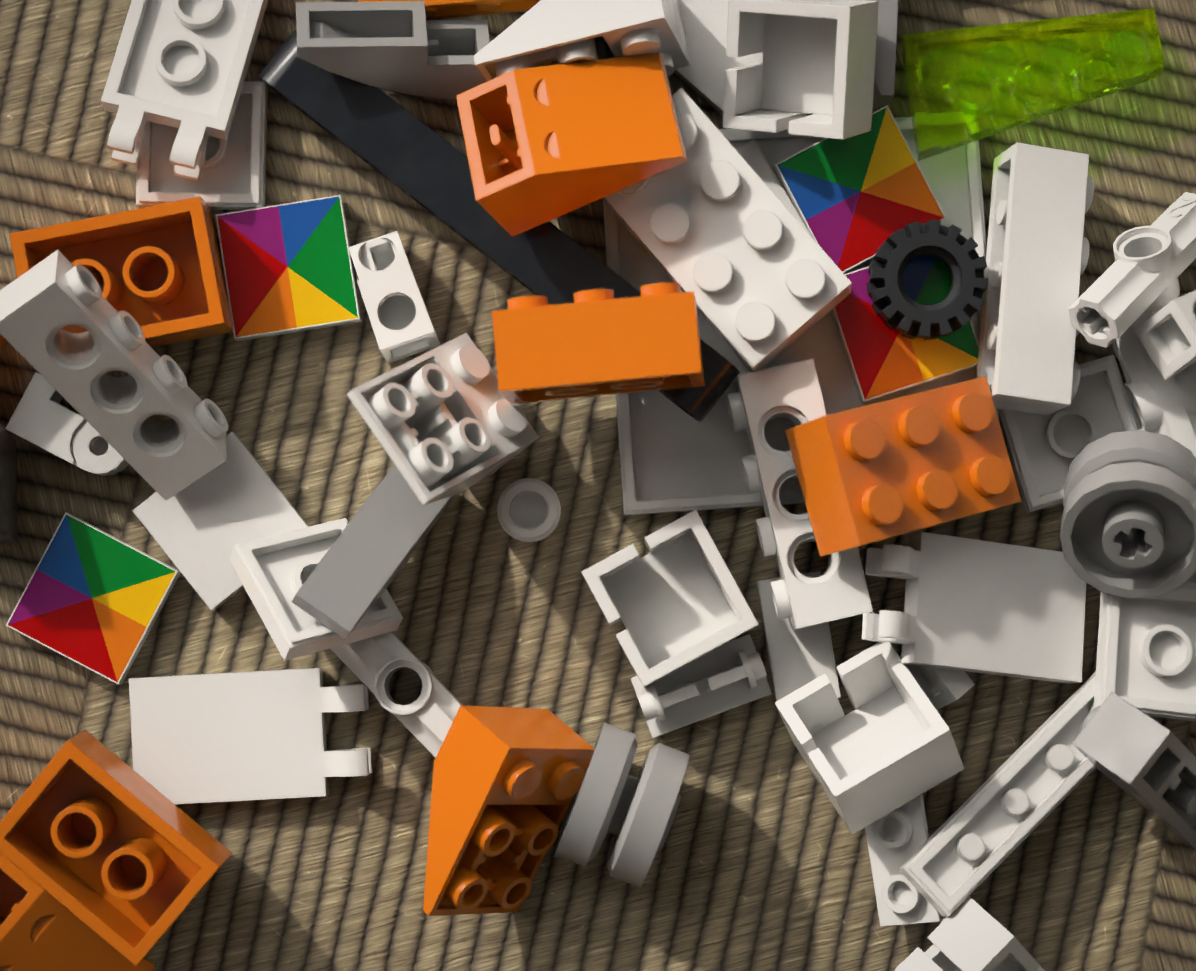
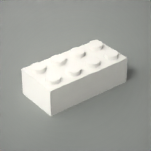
M680 88L672 95L687 162L601 199L673 282L680 283L681 292L694 291L698 312L750 372L759 371L851 293L852 282L683 88Z

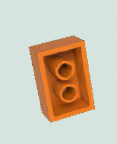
M201 196L9 233L17 278L59 250L74 267L82 265L90 271L101 288L102 296L117 312L124 310L137 321L144 333L145 341L151 348L233 332L227 288L212 210ZM76 325L66 326L62 328L70 333H83L88 331L85 328Z
M667 282L640 287V297L616 299L612 289H593L574 293V303L549 305L547 296L539 295L508 299L507 310L492 311L499 392L510 404L705 386L698 308L694 291L681 292L680 283Z
M986 376L822 416L785 430L820 557L1022 502Z
M87 730L67 740L0 821V853L135 966L155 947L232 854L229 849Z

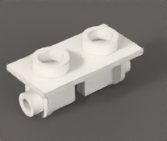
M750 634L723 644L644 688L637 676L630 678L652 738L772 694L766 679L767 674L759 653L756 652Z
M923 794L865 827L880 927L942 921L941 914L898 870L929 838Z

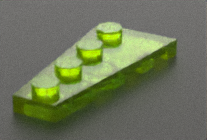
M1155 8L903 34L901 42L918 161L1160 77L1164 69Z

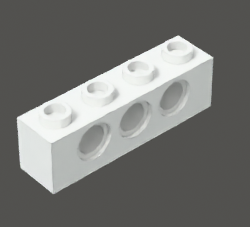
M57 250L0 290V334L165 501L227 460L226 431H228V423L222 411L210 399L206 398L202 401L189 388L183 371L171 357L167 355L160 357L145 341L141 327L128 312L124 310L117 312L102 296L97 280L84 266L76 265L74 267ZM76 325L83 327L88 331L83 333H70L62 328L66 326ZM118 370L124 371L130 375L125 377H113L106 373ZM160 414L169 416L171 418L167 420H155L150 418V416Z
M814 358L737 375L735 380L737 392L726 394L734 431L746 429L751 454L742 456L741 463L749 494L760 492L766 517L755 519L763 556L775 555L781 579L770 582L778 619L790 618L792 630L873 612L858 547L829 554L828 567L824 574L817 578L806 577L795 567L794 552L798 545L809 541L816 543L808 512L792 514L783 508L779 500L781 485L788 480H799L791 450H775L767 443L764 436L765 424L774 418H786L798 426L827 415Z

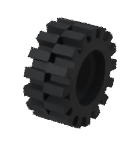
M929 220L927 223L919 224V221L907 224L899 231L896 230L878 248L868 269L870 276L869 281L866 283L867 294L872 296L873 304L871 306L875 314H880L886 321L884 325L890 330L896 329L903 333V337L910 339L917 337L924 338V341L935 340L938 337L947 336L957 331L979 311L984 302L982 300L983 293L988 289L989 278L984 277V269L987 267L985 257H979L975 248L978 244L974 239L970 237L967 240L960 234L962 229L953 224L950 227L943 226L941 221ZM917 257H934L943 262L948 268L951 275V288L947 297L942 302L935 305H921L913 301L906 294L902 283L903 272L907 264Z

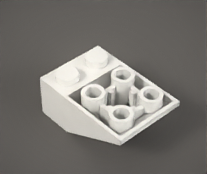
M541 0L474 55L475 65L487 81L516 69L658 52L663 57L667 77L673 74L674 69L690 66L678 0Z
M467 333L347 393L349 399L423 505L457 495L492 475L539 438L526 419L522 408L518 404H510L499 392L496 374L491 369L486 356L475 346Z

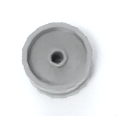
M1140 429L1112 432L1087 444L1071 462L1064 485V511L1061 518L1060 538L1065 560L1081 580L1103 593L1125 598L1159 596L1183 585L1196 571V458L1193 453L1167 435Z
M604 722L594 746L595 750L585 773L582 786L576 793L555 856L586 867L596 859L606 832L612 833L616 836L607 861L610 877L641 888L657 850H662L681 799V795L678 793L690 755L658 743L649 749L638 777L629 775L628 773L638 746L635 734Z

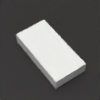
M820 571L811 573H804L802 575L810 578H817L821 576ZM780 577L756 581L775 701L777 702L823 674H826L837 698H840L829 622L792 630L790 618L778 619L772 598L770 582L781 580Z

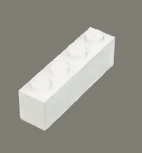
M1016 142L994 158L986 252L987 267L985 268V278L989 279L988 289L983 293L984 302L982 304L976 378L987 377L995 408L1047 416L1071 405V399L1077 393L1080 383V366L1078 362L1074 361L1075 339L1080 331L1072 327L1068 308L1079 298L1080 275L1084 272L1089 259V241L1083 237L1085 213L1090 208L1094 194V181L1091 176H1088L1089 154Z

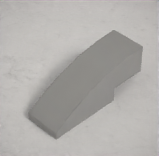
M425 1L296 2L297 57L331 73L366 85L404 94L457 100L456 95L487 82L475 65L474 55L490 43L488 19L426 20Z
M394 465L296 593L292 603L346 640L404 568L414 550L445 513L454 496L423 505L399 469Z

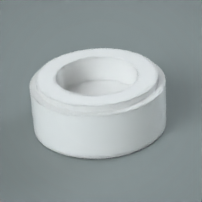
M525 478L511 483L502 492L498 501L497 515L502 528L508 535L522 542H537L547 538L556 529L561 517V505L556 492L547 483L538 479Z

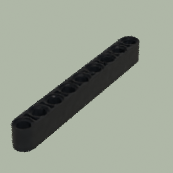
M296 29L259 74L258 77L263 82H266L276 93L535 295L547 296L549 305L574 303V293L593 289H612L616 299L641 296L640 291L550 221L512 237L476 201L468 157L378 87L366 85L331 73L297 57ZM701 340L705 386L657 390L700 423L740 373L733 364L703 340Z

